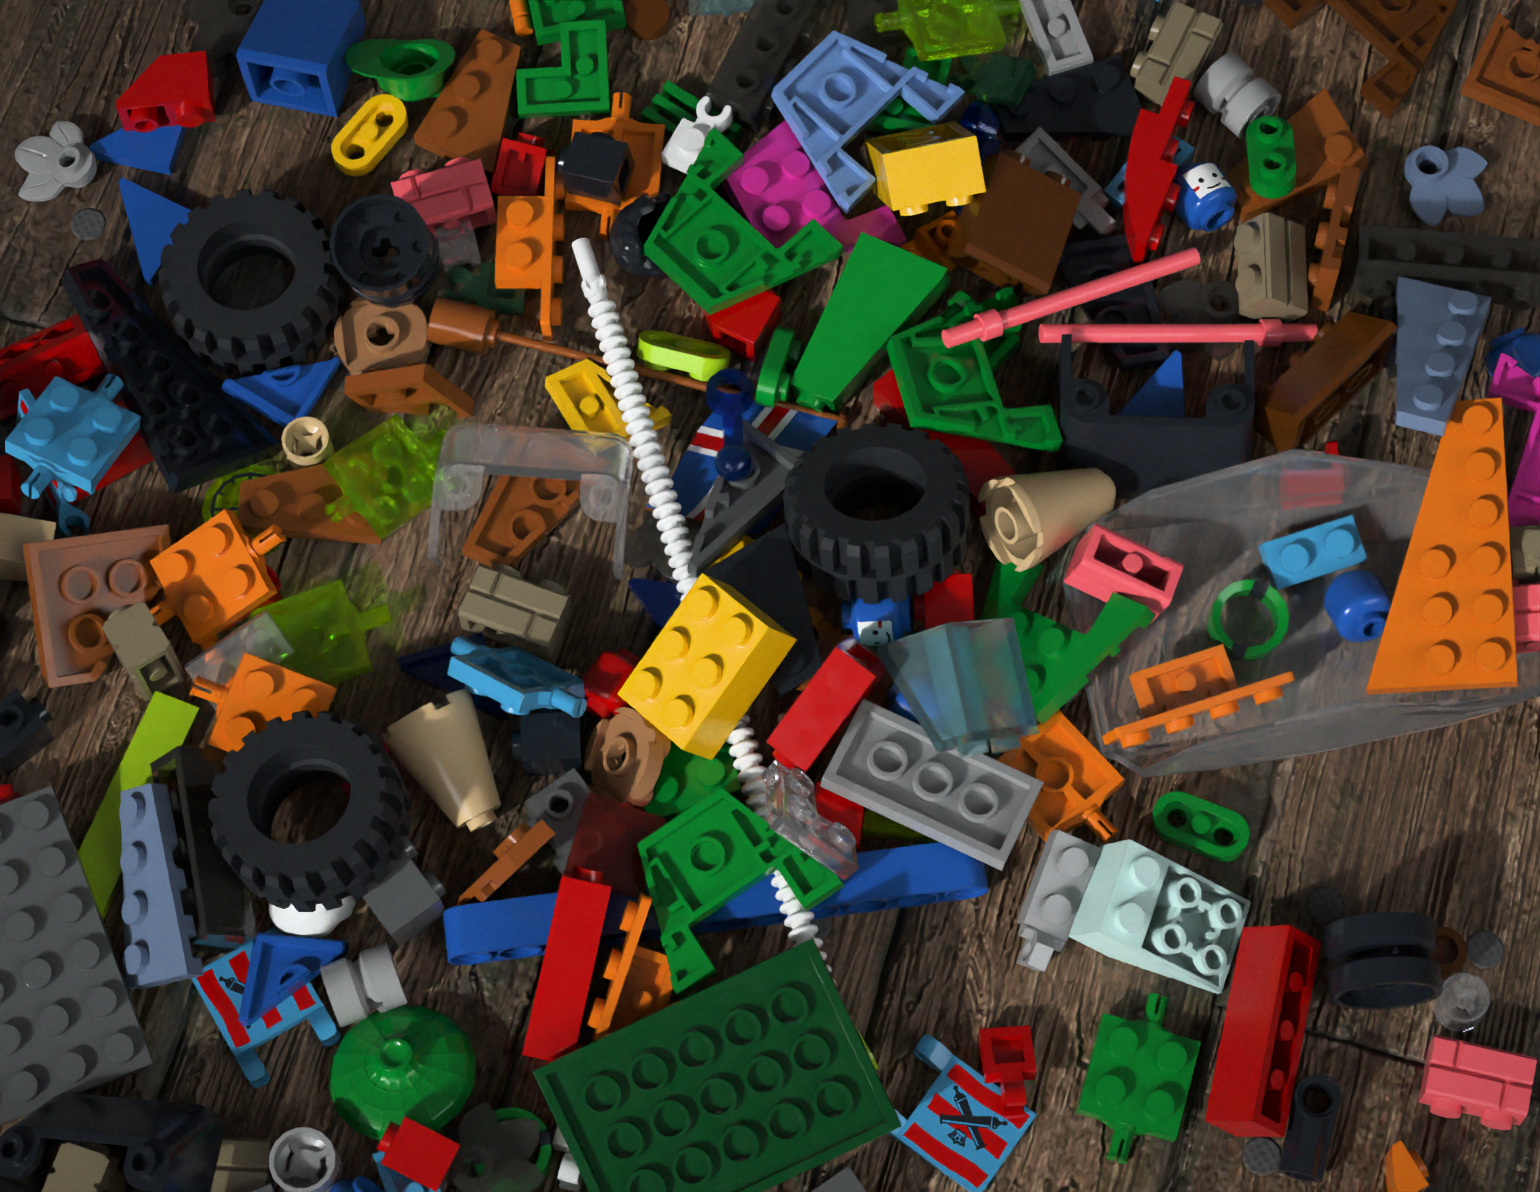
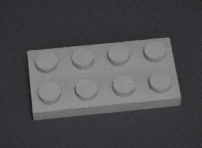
M863 699L822 777L820 787L1002 871L1044 782Z

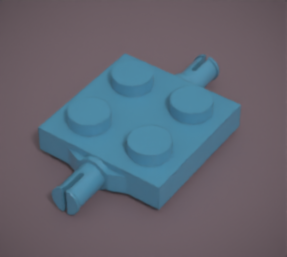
M107 374L102 383L93 392L55 376L5 440V452L26 462L34 470L21 485V490L26 496L29 497L32 493L31 498L38 499L51 480L70 483L89 493L94 490L140 429L141 416L112 402L118 392L124 387L123 381L118 376L114 379V374Z
M462 635L456 637L452 642L451 652L456 656H451L447 675L464 683L467 691L480 696H488L500 702V707L504 711L516 715H527L530 710L540 708L560 709L574 718L581 717L585 712L587 702L584 699L585 691L582 679L518 646L489 648L485 645H478Z

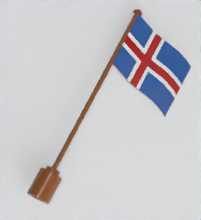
M439 296L431 312L427 332V340L431 343L484 355L488 347L495 348L498 340L581 361L589 359L595 364L605 367L609 365L603 361V356L503 332L501 331V321L495 320V310ZM636 364L632 369L641 376L726 396L697 430L671 477L674 484L670 490H674L678 494L674 502L680 503L682 507L678 514L683 515L688 521L703 523L705 508L713 484L719 476L724 452L726 453L733 435V426L735 420L739 417L746 420L797 458L805 450L811 452L812 445L822 437H828L836 426V429H842L848 423V416L844 411H841L840 415L825 411L819 413L813 408L781 400L778 401L776 408L773 409L756 405V394ZM784 501L746 535L757 537L782 510ZM649 503L645 506V510L652 512L656 508L650 506Z

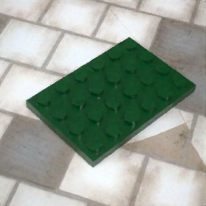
M813 937L545 1063L532 1071L589 1192H763L901 1127L897 1113Z

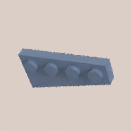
M1398 276L1396 288V326H1398L1396 345L1395 425L1444 437L1487 320L1492 297Z
M149 783L121 791V805L119 808L122 834L120 865L123 874V904L121 912L124 920L123 967L127 988L142 990L203 976L201 958L192 957L189 939L196 936L193 916L184 915L180 892L187 888L184 870L179 869L174 864L172 851L178 845V839L167 785Z

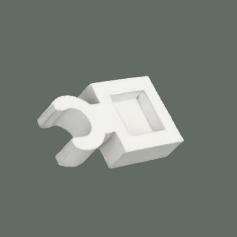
M704 96L697 104V119L695 123L685 118H682L661 152L662 163L687 174L690 164H694L701 152L708 133L714 127L721 133L731 125L733 119L731 106L726 105L718 116H709L708 113L712 108L711 99Z

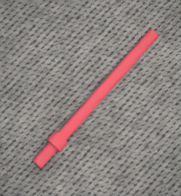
M1191 247L999 312L992 308L977 313L971 321L942 330L943 343L947 348H951L978 338L984 342L1002 336L1005 329L1199 265L1200 255L1195 247Z
M1259 319L1257 324H1040L1039 341L1040 343H1061L1062 334H1071V343H1219L1254 340V342L1258 343L1259 347H1280L1282 342H1314L1313 339L1318 332V328L1315 323H1282L1280 319Z

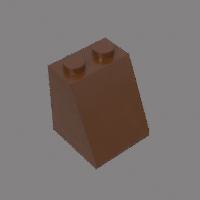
M1005 149L1004 153L997 152L987 155L982 166L986 192L974 194L975 201L963 206L940 257L1001 288L1013 287L1015 295L1021 298L1047 294L1082 194L1069 188L1072 182L1068 178L1049 170L1042 174L1029 167L1031 162L1029 158L1013 150Z

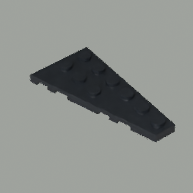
M102 258L67 268L61 282L109 374H114V379L118 376L123 381L124 387L119 393L127 409L141 416L139 432L172 495L275 456L280 443L239 400L221 390L222 383Z

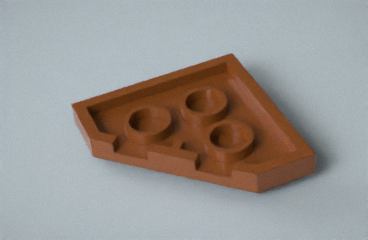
M168 524L23 544L44 688L97 681L107 667L106 663L115 652L102 629V626L105 624L104 622L108 620V617L114 610L123 605L145 602L148 606L160 588L163 587L150 560L171 546Z

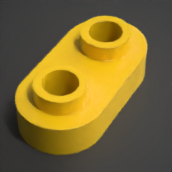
M380 94L370 98L335 136L331 145V151L335 165L342 173L349 176H362L369 173L405 134L408 128V116L406 108L400 99L389 94ZM386 119L393 121L392 124L387 127H381L378 125L381 121ZM355 152L364 154L359 159L353 160L349 158Z

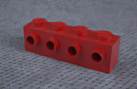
M1291 925L1243 927L1205 1117L1206 1122L1236 1137H1285L1321 946L1320 941Z

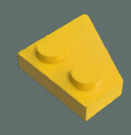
M584 359L547 376L545 388L586 454L596 459L628 444L632 435L627 434L625 430L629 423H625L622 420V414L625 411H621L618 408L620 399H617L614 395L616 388L610 383L611 377L605 369L589 359ZM647 402L643 405L650 409L648 418L654 421L652 430L656 431L670 424L672 415L668 409L662 405L657 409Z

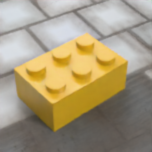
M954 121L864 139L870 174L877 179L873 192L892 211L900 210L901 216L924 213L928 211L927 204L939 201H946L947 206L965 205L975 201L974 194L986 192L976 135Z
M701 573L617 694L682 750L713 760L797 639L731 585Z

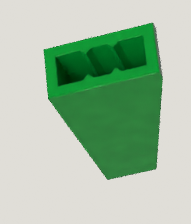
M861 232L790 381L793 394L798 397L796 402L801 406L813 408L819 413H822L824 408L837 413L888 356L886 346L890 337L914 327L946 291L950 283L948 268Z

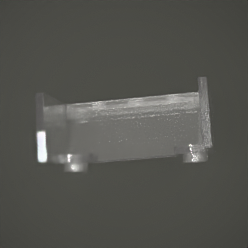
M471 422L458 423L452 426L443 438L433 482L427 551L428 559L434 566H443L448 511H465L472 508L479 501L483 490L484 474L581 481L580 504L588 517L598 522L617 523L613 573L615 579L625 580L634 471V453L630 443L624 437L614 433Z

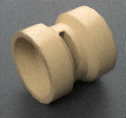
M307 416L296 418L288 423L283 430L282 445L292 470L335 460L334 447L330 440L328 429L320 420Z

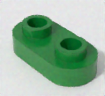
M1262 116L1255 119L1246 130L1250 186L1257 195L1264 198L1276 199L1284 197L1296 185V158L1292 127L1285 119L1278 116Z
M781 326L776 327L760 372L755 397L756 405L775 409L779 400L787 401L791 388L790 381L792 379V374L788 372L790 367L797 368L804 346V341L796 340L797 330Z
M1173 791L1164 794L1157 800L1152 812V828L1161 840L1217 862H1231L1239 858L1247 847L1250 831L1246 820L1240 814L1188 793ZM1176 814L1184 819L1185 824L1181 827H1173L1168 823L1167 818L1170 815ZM1219 832L1227 833L1231 837L1232 842L1228 845H1220L1215 841L1214 835Z

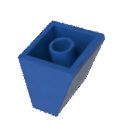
M264 0L236 54L250 101L338 118L352 70L346 65L344 54L347 48L362 40L366 27L361 1Z

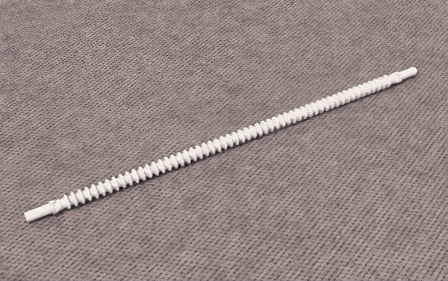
M579 238L572 243V248L583 279L581 288L591 304L588 314L590 317H593L591 323L593 328L598 329L595 337L601 341L599 349L605 353L603 361L609 364L606 371L609 375L613 376L610 383L616 388L614 392L615 397L620 399L618 408L621 411H625L622 414V420L625 423H629L625 430L627 434L632 435L629 443L631 446L636 447L633 455L635 458L640 459L637 467L639 470L644 471L641 479L643 482L648 483L645 487V492L652 495L649 499V504L652 507H656L652 514L654 518L660 519L656 527L659 531L664 532L661 534L660 539L663 543L668 544L664 552L666 555L672 556L668 564L670 567L676 568L672 576L675 580L680 581L676 589L678 592L684 593L680 599L682 602L698 579L687 572L692 555L690 550L692 549L693 542L686 538L689 535V529L682 526L685 523V517L678 514L682 507L680 503L674 502L678 494L676 491L670 490L674 482L672 479L666 478L670 470L667 466L663 465L666 458L663 454L659 453L662 449L661 444L655 441L658 433L652 430L654 421L648 418L650 409L647 406H643L647 399L645 395L640 394L643 387L640 383L636 382L639 377L638 373L632 370L635 362L629 358L631 350L625 347L627 338L621 335L624 328L618 323L620 316L618 313L613 312L616 304L608 299L607 281L604 275L600 274L590 240L588 238ZM744 714L726 740L727 743L733 744L729 754L737 757L733 766L735 769L741 770L737 779L739 782L745 783L741 792L744 795L750 796L746 801L748 808L754 809L753 812L788 838L787 832L780 831L784 821L781 818H776L780 809L777 805H772L776 796L773 792L767 791L771 786V782L768 779H763L767 769L764 766H759L763 756L760 753H755L759 744L757 741L751 740L755 731L753 728L746 727L750 722V717ZM779 871L773 872L772 874H775V877L772 879L771 884L773 887L779 888L775 897L777 900L784 902L779 910L782 914L788 915L784 920V925L792 928L788 938L799 944L813 937L819 949L823 941L814 936L819 929L817 925L810 924V921L814 918L813 912H807L803 908ZM820 951L821 956L825 961L827 958V954L823 951ZM826 965L829 972H831L832 968L829 965Z

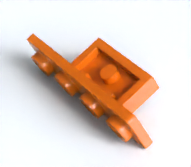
M546 156L545 196H498L496 289H541L540 325L543 341H553L554 326H562L563 316L562 298H555V284H563L564 259L563 255H556V242L565 241V215L557 214L558 200H565L566 185L562 175L558 172L556 156Z
M1223 644L1131 674L1129 679L1144 719L1117 727L1103 735L1102 738L1105 746L1120 741L1122 748L1127 749L1151 740L1149 732L1165 727L1169 735L1196 725L1193 717L1209 712L1211 719L1215 720L1238 712L1240 710L1238 702L1254 698L1257 706L1284 696L1282 688L1295 681L1293 672L1289 671L1239 688Z
M640 892L637 902L627 901L619 924V929L626 931L620 951L611 949L602 975L603 978L610 980L604 999L594 998L587 1018L586 1026L594 1028L589 1043L664 1008L668 1004L673 987L666 954L638 945L652 902L650 895Z

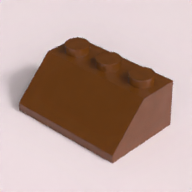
M1350 311L1337 323L1329 320L1317 332L1313 339L1315 344L1305 354L1299 350L1289 358L1281 370L1283 375L1273 385L1266 381L1255 391L1253 429L1290 460L1385 368L1398 326L1389 320Z

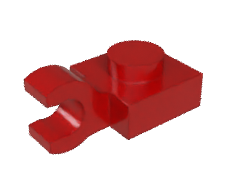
M1030 1025L979 1029L978 1042L984 1082H1000L1001 1107L1004 1119L1024 1118L1023 1105H1026L1027 1101L1023 1081L1035 1080L1037 1071Z

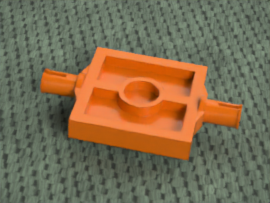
M620 92L613 94L611 117L597 121L573 119L571 141L575 131L590 135L593 132L608 134L617 141L628 143L635 163L621 205L569 194L566 188V210L591 211L601 214L599 238L608 241L609 224L611 229L615 217L625 206L633 203L634 200L640 198L643 194H646L649 198L656 197L660 194L663 168L661 152L665 147V124L640 123L629 118L632 96L623 92L622 108Z
M224 509L150 560L163 586L165 599L150 609L158 626H161L176 615L181 619L192 642L203 644L278 593L267 573L264 554L286 541L285 535L280 534L283 532L280 527L272 524L268 529L253 538L244 531L235 512Z
M243 651L235 673L224 686L196 675L194 684L211 691L192 685L189 694L217 704L216 720L207 743L227 752H230L232 749L238 752L245 745L241 739L252 730L257 735L267 729L266 722L280 716L283 722L292 719L293 712L309 710L313 718H317L319 712L328 711L337 688L327 682Z
M1006 710L1001 711L999 716L996 715L992 719L990 725L1009 743L1004 754L997 761L1044 782L1026 822L1045 842L1051 830H1060L1068 833L1071 829L1080 827L1083 824L1088 826L1102 841L1103 845L1107 844L1110 838L1113 839L1118 834L1119 829L1100 812L1104 801L1123 786L1125 779L1060 710L1044 724L1040 723L1025 730L1015 722Z

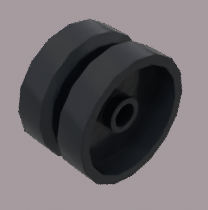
M1374 912L1339 919L1326 926L1324 930L1326 957L1338 964L1328 974L1329 997L1334 1005L1358 1010H1388L1427 1003L1441 996L1443 992L1441 966L1428 958L1439 947L1437 925L1432 917L1411 912Z

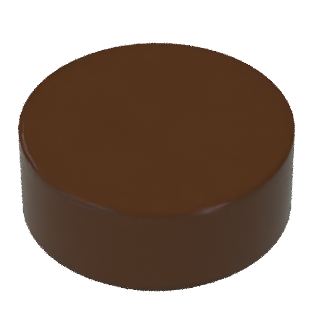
M629 0L625 7L624 14L627 29L631 35L638 39H657L664 35L670 26V10L665 0Z
M1437 926L1439 947L1428 958L1441 966L1442 979H1448L1455 976L1462 969L1467 959L1468 949L1464 938L1457 931L1449 927Z

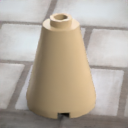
M1095 467L999 476L984 483L979 493L978 503L982 501L986 503V515L979 517L981 529L988 546L996 558L1004 565L1012 562L1017 566L1014 571L1022 572L1038 565L1111 512L1114 507L1116 488L1112 479Z
M462 689L446 695L450 702L448 705L443 707L442 703L434 705L433 702H430L387 728L388 732L381 733L380 737L387 748L457 828L467 825L470 832H474L497 819L493 811L501 806L473 699L469 691Z

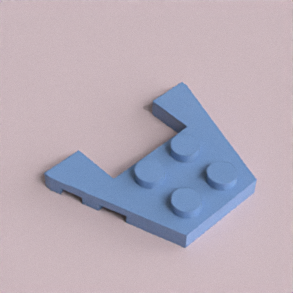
M833 30L773 88L771 98L839 207L847 214L874 187L877 179L843 149L897 96H901L933 125H937L962 100L965 91L952 83L947 87L927 78L929 73L914 66L909 70L886 59L887 54Z

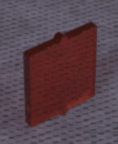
M588 792L564 871L573 873L575 865L604 871L603 879L612 881L611 892L637 900L639 893L645 894L647 887L637 843L664 826L666 819L633 808L630 801H625L622 804Z

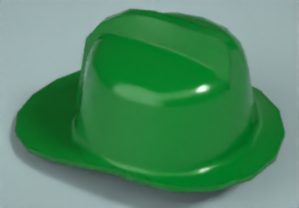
M368 39L353 44L347 48L344 54L346 65L351 70L366 77L376 78L382 90L401 101H419L438 97L444 88V71L453 64L456 57L451 45L436 39Z

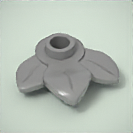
M56 121L52 126L49 137L39 135L29 137L15 150L16 161L25 171L29 172L18 194L26 201H48L55 198L65 187H84L93 180L97 171L95 155L84 145L82 130L76 124L69 121Z

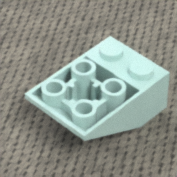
M1131 839L1099 846L1101 848L1100 854L1068 937L1110 958L1216 994H1221L1251 902Z

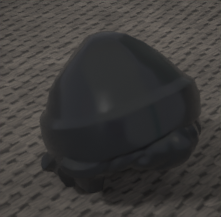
M662 191L656 197L650 198L646 194L641 195L633 203L625 206L612 223L610 229L612 253L618 264L635 276L668 278V275L644 254V244L671 199L668 192Z

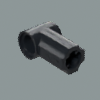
M1320 1074L1307 1076L1298 1084L1294 1091L1278 1173L1306 1182L1321 1183L1323 1181L1336 1113L1341 1104V1092L1338 1085L1331 1078ZM1309 1090H1317L1323 1093L1329 1102V1109L1322 1113L1309 1111L1303 1103L1302 1094Z

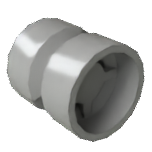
M1229 52L1220 57L1203 74L1194 89L1193 96L1212 114L1222 113L1221 122L1242 140L1246 139V130L1252 121L1262 116H1271L1280 103L1281 95L1262 77L1253 79V69L1234 52Z
M387 942L360 951L357 961L353 962L345 956L319 966L328 997L340 1027L366 1019L371 1008H376L383 1013L408 1004Z
M297 1127L285 1132L275 1141L269 1154V1168L272 1177L283 1192H329L339 1179L345 1177L342 1159L332 1142L322 1132L311 1127Z

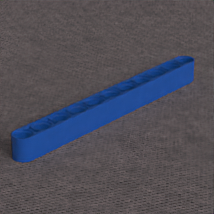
M941 842L815 858L821 865L837 875L845 886L809 911L813 912L814 918L812 920L976 898L989 891L985 863ZM770 874L695 925L693 933L701 935L784 924V920L788 915L782 914L779 910L784 902L776 899L775 895L779 888L773 887L771 884L775 874ZM647 881L612 885L598 948L622 945L626 931L619 929L623 911L628 900L637 902L640 892L650 895ZM558 892L448 908L443 912L448 963L453 965H474L544 955ZM652 902L638 943L661 940L660 937L662 935Z

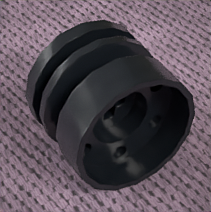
M374 194L359 198L344 208L333 224L329 243L333 264L356 294L372 305L387 308L410 305L427 294L437 279L441 261L437 239L415 207L401 198L384 194ZM394 248L399 256H393L390 261L391 264L385 265L380 257L388 256L389 249Z

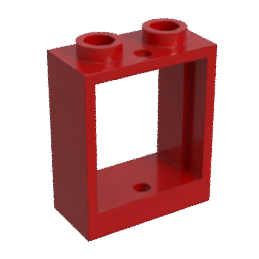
M849 637L835 646L766 740V743L774 748L772 752L774 758L793 771H796L799 767L806 772L819 762L855 715L863 699L866 700L890 665L853 637Z

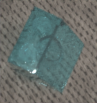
M1014 618L946 623L876 646L880 660L937 752L958 749L959 757L964 758L989 752L988 746L991 745L992 754L1021 748L1020 739L1039 734Z

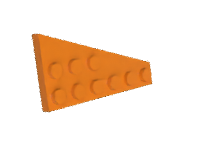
M1502 398L1456 401L1444 437L1441 436L1366 687L1367 695L1518 687Z

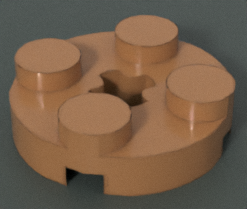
M358 296L351 302L352 307L345 312L343 317L340 315L335 324V346L342 364L350 371L351 375L363 374L370 368L387 370L405 367V364L409 362H424V357L429 349L427 321L422 310L416 304L415 306L410 304L397 308L374 306ZM386 328L388 335H394V338L388 341V344L378 346L377 343L369 341L370 338L377 336L378 329Z
M621 707L614 710L619 714L615 715L611 720L603 718L596 725L588 740L584 755V770L591 772L594 786H587L602 804L617 808H628L633 805L643 807L653 797L654 785L660 775L663 759L670 751L671 740L635 709ZM626 752L625 760L622 761V755Z

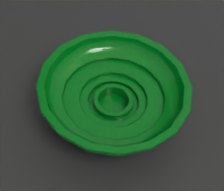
M423 1005L399 1006L383 1013L377 1011L369 1014L366 1019L361 1020L344 1035L331 1058L328 1088L337 1114L356 1133L380 1142L390 1121L400 1125L404 1116L438 1132L462 1111L475 1083L476 1057L467 1033L448 1015Z

